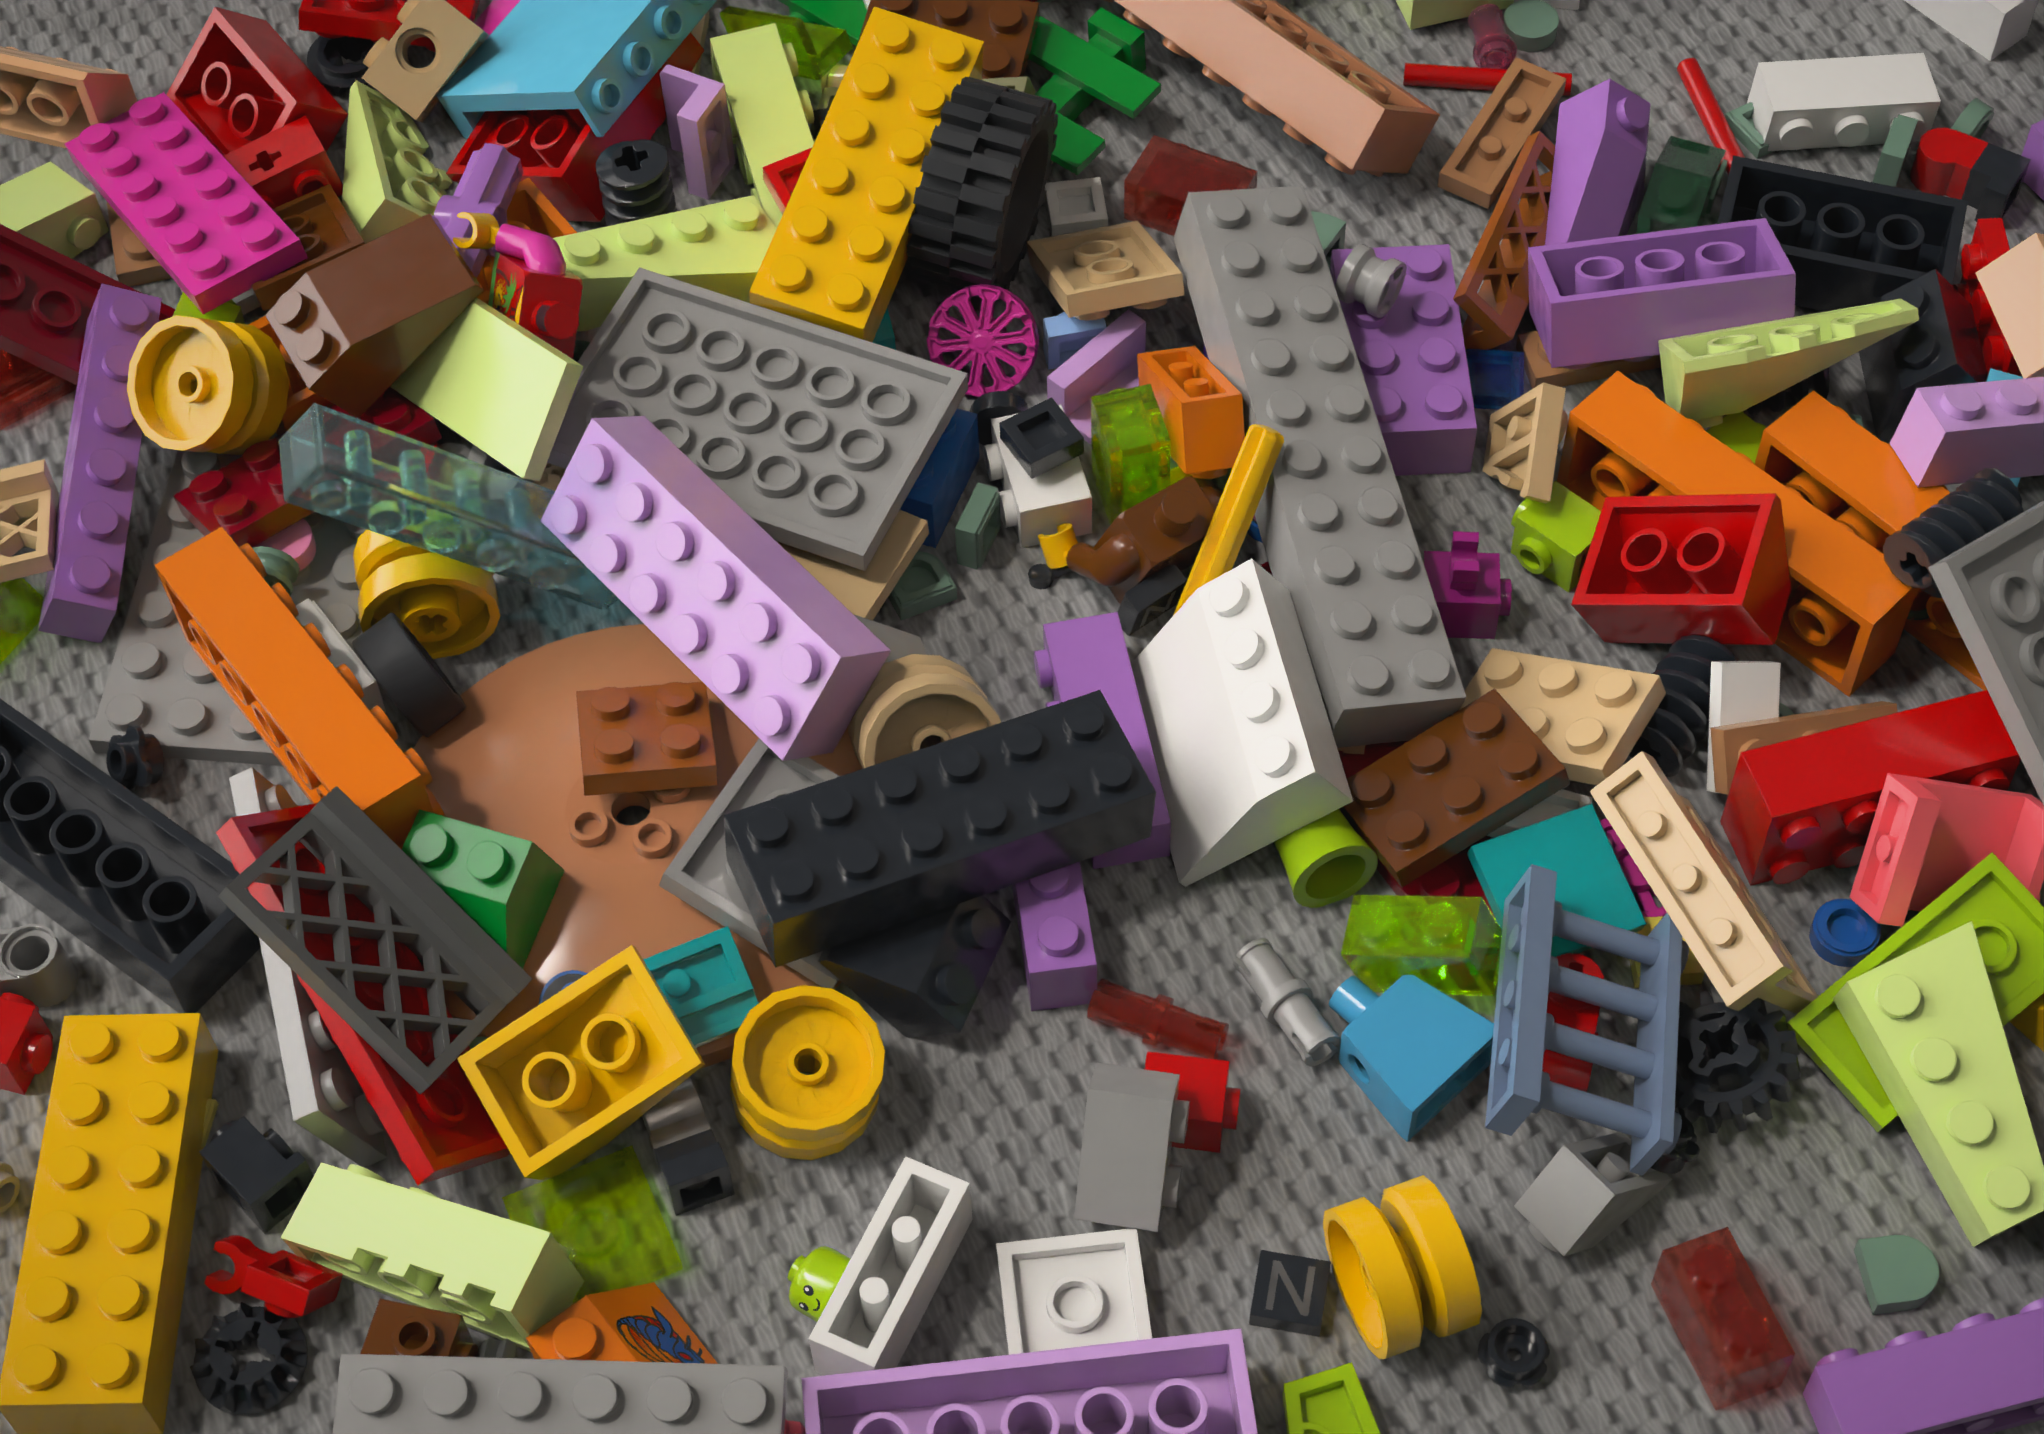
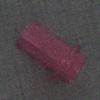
M1483 4L1478 6L1470 13L1468 19L1475 41L1472 54L1475 64L1480 68L1508 69L1516 56L1517 47L1514 39L1507 34L1504 14L1497 5Z

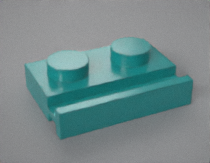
M728 926L643 959L695 1048L737 1032L748 1012L759 1004Z

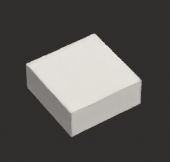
M1100 177L1046 183L1044 189L1047 190L1045 203L1051 237L1108 226V215Z

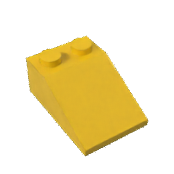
M633 945L457 1058L524 1178L543 1181L553 1180L607 1145L705 1065L636 946Z

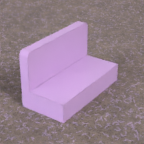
M666 65L660 72L671 147L673 150L683 153L689 193L709 200L735 164L725 84L671 65Z
M1129 309L1047 376V399L1052 397L1058 405H1062L1064 413L1084 437V440L1096 449H1103L1141 417L1137 354L1145 353L1146 321Z

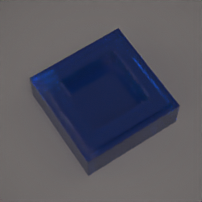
M1465 349L1474 408L1499 410L1524 394V352Z

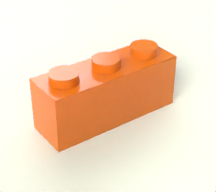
M1196 346L1138 353L1137 364L1141 420L1143 425L1186 475L1191 474L1192 477L1198 479H1214L1228 473L1227 469L1233 468L1245 438L1242 393Z

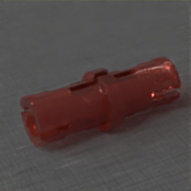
M1100 979L1097 984V989L1100 991L1094 990L1087 1013L1088 1019L1114 1026L1142 1037V1044L1154 1049L1157 1048L1158 1044L1188 1053L1194 1057L1218 1060L1219 1054L1217 1050L1222 1051L1229 1029L1228 1023L1204 1017L1173 1005L1174 998L1163 994L1153 998L1124 988L1107 979Z

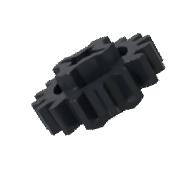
M1708 991L1700 992L1701 1006L1693 1010L1687 1004L1679 1001L1675 1108L1678 1107L1679 1113L1692 1124L1699 1116L1706 1117L1709 1133H1717L1721 1127L1722 1120L1727 1119L1733 1120L1739 1132L1745 1131L1747 1128L1746 1116L1754 1112L1766 1121L1772 1119L1769 1101L1775 1099L1780 1102L1789 1103L1792 1098L1789 1081L1798 1080L1801 1076L1797 1057L1800 1053L1795 1031H1788L1785 1014L1781 1010H1777L1767 1015L1765 1001L1761 998H1756L1740 1011H1736L1727 1007L1725 1002L1714 1003ZM1759 1041L1769 1051L1767 1061L1761 1059L1760 1050L1756 1046ZM1680 1060L1686 1062L1689 1072L1687 1080L1678 1072Z

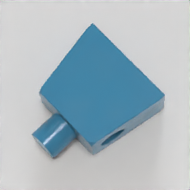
M1415 975L1401 976L1381 996L1377 995L1359 978L1351 976L1337 988L1329 1001V1007L1349 1023L1341 1035L1338 1059L1340 1064L1395 1131L1407 1142L1491 1064L1494 1023Z

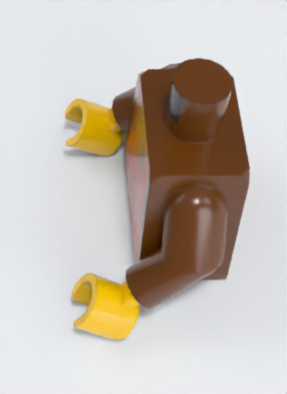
M1164 466L1161 468V472L1168 487L1118 515L1094 547L1087 543H1078L1071 523L1057 525L1058 533L1038 535L1046 564L1050 569L1068 566L1073 572L1100 585L1107 586L1121 605L1127 591L1170 564L1172 566L1175 564L1182 571L1194 564L1223 490L1210 479H1198L1192 477L1191 474L1186 475L1179 466L1172 469H1167Z

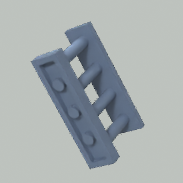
M1531 864L1504 902L1485 1128L1512 1136L1530 1113L1537 1114L1543 1108L1631 1135L1630 1172L1643 1176L1663 1153L1669 1154L1674 1149L1681 1131V1115L1675 1112L1680 977L1687 963L1689 946L1686 941L1682 940V935L1668 913L1664 915L1649 935L1645 936L1562 910V903L1555 900L1557 872ZM1557 936L1640 962L1639 990L1559 966L1558 959L1551 956L1552 938ZM1553 992L1637 1018L1636 1047L1555 1023L1553 1015L1547 1013L1548 994ZM1547 1049L1635 1076L1633 1106L1550 1081L1549 1074L1542 1071L1544 1051Z

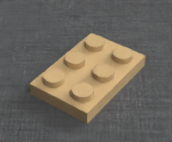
M1138 220L1027 241L1030 265L1069 318L1097 320L1109 315L1111 309L1133 306L1137 309H1153L1165 305L1168 298L1185 295L1182 272Z
M1492 648L1465 689L1466 699L1460 709L1495 688L1563 764L1569 780L1598 785L1622 767L1664 698L1666 691L1660 675Z

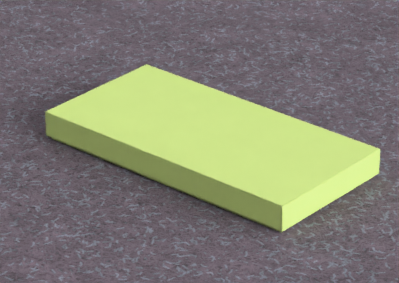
M476 298L390 387L521 478L540 481L583 366Z

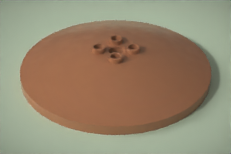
M645 624L609 627L577 634L546 644L513 659L489 673L462 693L460 696L466 705V709L431 736L425 737L422 735L413 748L421 757L432 776L433 782L428 784L427 787L439 802L445 817L532 841L565 870L523 967V970L532 980L477 1037L489 1038L537 1007L544 986L559 973L570 970L589 973L631 945L636 946L642 958L646 959L725 927L659 886L665 870L759 739L708 687L707 695L717 764V785L584 796L576 691L599 690L605 687L625 688L664 685L670 682H702ZM848 727L833 753L809 757L839 776L863 769L855 755ZM630 806H642L650 811L646 819L635 825H624L615 820L620 811ZM730 930L759 1003L774 992L800 985L822 987L786 964L775 968L767 952ZM840 980L837 982V984H836L835 987L833 988L834 990H835V988L841 983ZM444 990L445 1005L453 1018L473 1020L477 1016L453 991ZM737 1032L696 1048L705 1063L701 1068L732 1058L735 1034Z

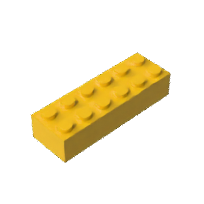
M878 7L873 8L749 291L751 304L873 342L908 258L907 244L912 237V233H908L909 222L916 208L913 200L916 187H919L921 184L923 172L920 170L924 157L929 155L932 146L930 138L935 125L939 126L941 123V111L946 101L951 102V94L957 84L961 85V80L964 77L982 80L984 41Z
M201 1013L64 1016L0 1379V1412L17 1434L164 1433L203 1162L199 1151L203 1149L201 1145L207 1100L212 1099L219 1051Z

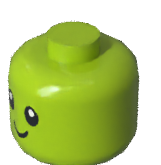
M827 1246L818 1247L806 1257L803 1255L799 1256L788 1273V1280L791 1281L789 1300L792 1307L817 1322L851 1258Z

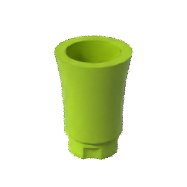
M1340 809L1274 841L1285 867L1294 899L1304 907L1319 908L1350 897L1371 879L1378 864L1376 853L1353 829Z

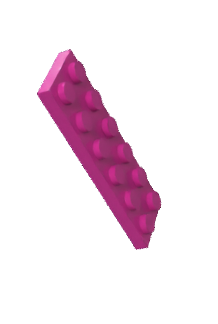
M164 92L155 97H147L135 102L128 111L105 123H97L87 127L78 137L64 144L75 165L203 315L250 290L252 284L260 280H268L308 258L300 239Z

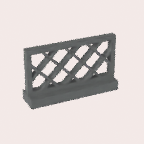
M337 786L217 896L420 1095L532 980L473 919ZM299 841L325 866V874L297 870L295 845ZM279 860L280 868L272 867ZM254 882L282 886L284 912L266 910L246 889ZM299 888L327 891L330 917L301 914ZM344 893L354 894L374 914L375 923L347 920ZM303 932L332 935L335 962L317 960L305 948ZM349 937L377 940L380 967L352 964ZM394 942L404 943L423 962L424 971L397 969ZM354 981L382 984L385 1011L368 1010L356 998ZM399 986L426 988L430 1016L402 1013ZM444 990L453 991L477 1016L473 1020L448 1018ZM404 1030L432 1032L435 1060L428 1067L406 1047ZM449 1034L458 1035V1036L450 1043Z

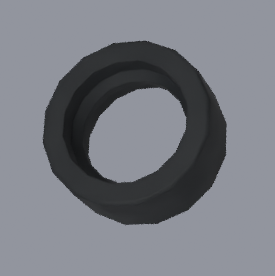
M389 613L352 641L356 653L372 676L403 715L423 736H431L466 709L463 699L417 638L394 613Z

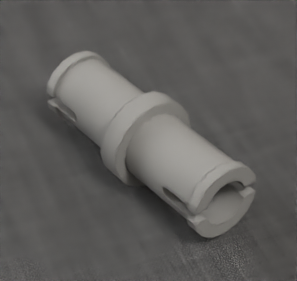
M1259 938L1244 945L1236 954L1238 958L1233 959V965L1243 975L1262 1001L1260 1009L1266 1020L1272 1025H1279L1301 1055L1305 1065L1316 1066L1330 1059L1338 1051L1336 1046L1340 1045L1341 1037L1333 1031L1311 1001L1313 992L1305 980L1293 977L1273 950L1269 940Z

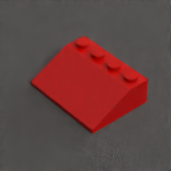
M690 32L603 137L595 136L579 109L485 111L446 174L452 181L459 183L473 151L482 149L485 143L501 145L513 156L520 158L523 169L520 181L529 177L567 221L601 222L605 215V210L603 209L599 178L596 172V161L600 153L609 146L622 141L650 140L656 129L662 125L666 118L660 72L666 65L692 72L704 52V48Z

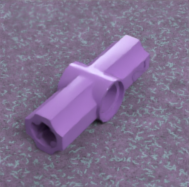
M485 143L482 149L473 151L454 195H443L434 211V217L438 219L452 242L453 237L471 238L473 234L471 222L468 219L457 217V214L461 212L489 213L496 218L499 228L502 224H507L506 211L523 175L520 158L513 156L504 146ZM455 245L476 279L486 257H495V252H497L495 245L490 249H465Z

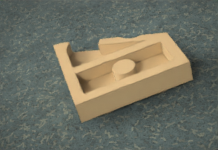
M1543 382L1490 415L1483 472L1499 479V482L1506 487L1521 491L1520 496L1545 504L1550 502L1557 449L1565 435L1568 423L1567 413L1563 410L1566 388Z

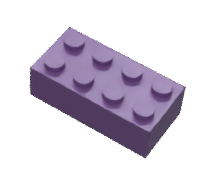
M1766 218L1528 247L1529 311L1551 368L1582 369L1596 362L1621 359L1630 362L1645 361L1653 355H1660L1658 340L1785 319L1795 315L1796 273Z
M1449 244L1373 248L1376 257L1386 261L1390 258H1395L1406 264V276L1396 301L1382 318H1377L1367 313L1365 305L1357 301L1352 303L1340 301V305L1395 476L1471 472L1477 424L1459 305L1453 300L1456 293L1450 246ZM1353 249L1332 250L1330 273L1334 286L1345 260Z

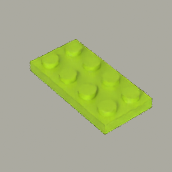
M1993 852L1787 1022L1788 1031H1795L1797 1043L1877 1132L1896 1118L1898 1114L1833 1000L1834 996L1847 981L1972 921L2003 1027L2044 993V907Z

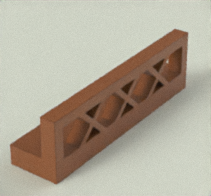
M1541 131L1527 137L1453 297V300L1468 314L1462 331L1465 351L1472 357L1511 341L1529 303L1528 247L1545 245L1555 145ZM1538 159L1550 170L1540 176L1536 164ZM1482 280H1484V281H1483V284H1482V286H1481V288H1480V290H1479V292H1478V294H1477V291H1478V289H1479V287H1480V285H1481V282H1482Z

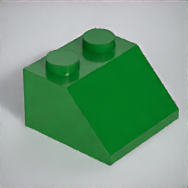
M419 809L402 847V851L523 969L565 870L532 841Z

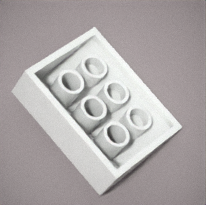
M1253 559L1197 588L1131 663L1171 821L1170 850L1178 881L1185 887L1353 802L1290 591Z

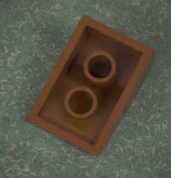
M427 214L306 272L289 291L285 292L278 299L277 303L265 316L308 389L360 418L484 289L438 219L431 214Z

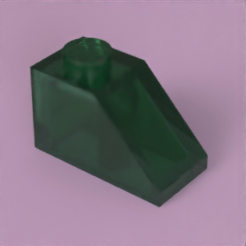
M1670 136L1655 164L1638 215L1637 234L1702 226L1726 155V150Z

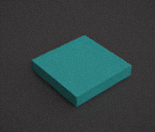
M1592 804L1473 845L1467 852L1501 932L1505 899L1531 864L1557 872L1555 900L1562 903V910L1632 932L1641 931L1647 924ZM1554 936L1552 938L1551 956L1557 957L1566 953L1577 954L1592 947Z

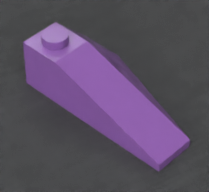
M1608 79L1561 102L1559 105L1545 245L1627 235L1642 201L1648 151L1650 103L1612 79Z

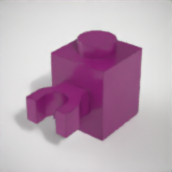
M1453 531L1451 552L1424 551L1423 554L1425 570L1448 638L1495 639L1499 616L1510 615L1512 598L1511 579L1500 578V553L1477 552L1479 532Z

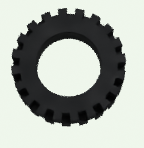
M964 77L961 80V85L957 84L951 94V102L946 101L941 111V123L939 126L935 125L930 138L932 146L929 155H925L920 170L923 172L921 184L915 190L913 204H916L915 213L910 218L908 233H912V237L907 244V256L911 257L908 267L909 271L913 272V276L959 290L973 285L986 284L998 286L1009 291L1010 282L1015 280L1019 271V263L1021 259L1025 258L1028 251L1027 241H1029L1031 235L1034 236L1038 224L1037 215L1040 205L1043 206L1047 190H1044L1046 181L1051 175L1053 165L1051 154L1056 147L1057 135L1054 132L1058 125V115L1055 114L1057 106L1056 103L1052 102L1053 100L971 77Z

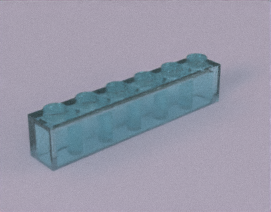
M313 403L279 439L285 502L601 610L608 609L619 599L541 522L555 493L554 490Z

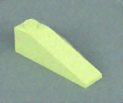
M356 80L351 86L349 94L342 205L366 244L424 215L431 214L434 216L438 201L443 195H447L444 190L449 188L452 181L445 170L435 168L423 156L429 145L411 116L382 93Z
M1896 299L1658 340L1665 403L1684 417L1695 420L1703 428L1723 423V415L1740 413L1919 321L1918 308L1903 299Z

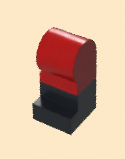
M1946 127L1928 130L1920 139L1910 177L1914 186L1922 192L1940 196L1946 195L1950 198L1968 201L1967 205L1978 209L1974 220L1976 222L1978 219L1983 218L2003 219L2020 193L2031 159Z

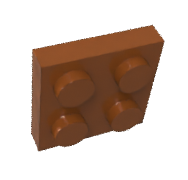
M670 682L664 685L625 688L605 687L599 690L576 691L584 796L717 785V764L707 687L703 682Z

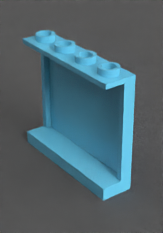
M520 0L436 97L462 136L468 139L485 111L579 109L595 136L603 137L717 0Z

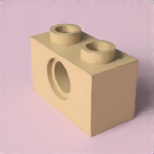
M408 0L396 18L402 25L390 41L381 37L370 49L363 61V64L369 69L362 76V79L412 118L422 123L439 102L436 95L489 36L488 33L446 0ZM417 38H430L436 49L433 62L424 68H414L408 60L407 52L409 45Z

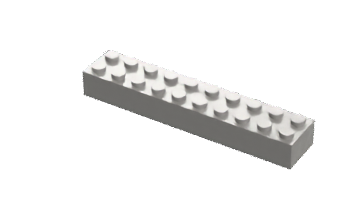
M1303 186L1188 192L1173 239L1209 361L1242 393L1245 436L1252 424L1271 427L1284 436L1283 446L1254 515L1272 576L1290 591L1337 748L1411 740L1460 710L1466 699V694Z

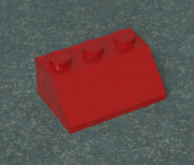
M214 7L166 94L222 156L305 115L325 152H327L348 116V113L266 20Z
M1776 493L1606 497L1571 605L1598 636L1607 643L1673 644L1682 636L1700 635L1710 637L1720 644L1775 645L1791 591L1781 499Z

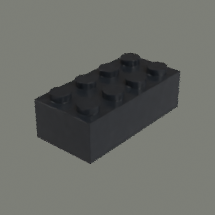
M1733 155L1717 224L1766 218L1796 273L1795 305L1821 311H1831L1878 303L1881 296L1934 269L1953 286L1968 201Z

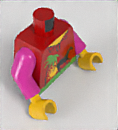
M461 212L457 214V217L468 219L471 222L473 234L471 238L453 237V242L456 246L465 249H490L495 245L497 252H495L488 305L573 359L576 333L579 326L583 284L580 277L566 269V262L558 243L548 235L506 223L502 224L499 228L498 221L489 213Z

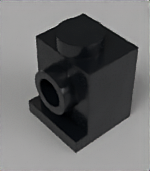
M245 1116L223 1125L213 1135L210 1143L199 1151L214 1181L264 1234L297 1208L314 1177L306 1159L298 1151L293 1153L276 1131L270 1128L264 1134H261Z

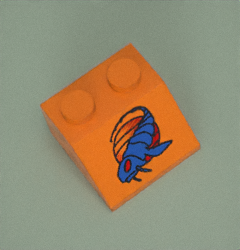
M654 1282L586 1295L526 1337L534 1359L718 1364Z

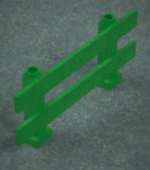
M778 0L789 7L790 15L784 19L783 25L788 35L802 45H806L811 40L817 43L831 31L857 46L867 13L863 0ZM1102 7L1087 20L1088 42L1040 16L1029 60L1054 73L1035 93L1036 96L1053 100L1052 102L1056 103L1057 106L1055 114L1058 115V125L1054 132L1057 135L1056 147L1051 154V160L1077 176L1105 149L1106 144L1105 139L1080 126L1073 120L1096 98L1134 119L1161 92V83L1142 73L1146 70L1145 32Z

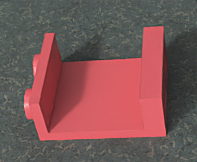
M1888 773L1849 898L1878 924L1902 927L1908 910L1922 911L1993 852L2040 903V890L2044 881V806L2032 794Z

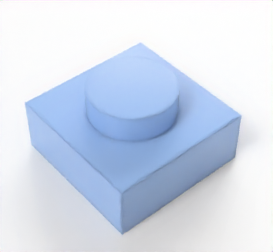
M1065 312L1058 316L1043 318V352L1048 370L1058 368L1106 328L1104 318L1079 320L1075 317L1069 318Z

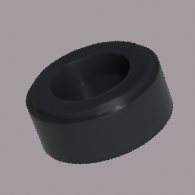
M1007 391L989 392L977 398L971 405L970 412L976 413L978 417L979 443L982 445L992 444L991 419L1017 414L1029 409L1025 400Z

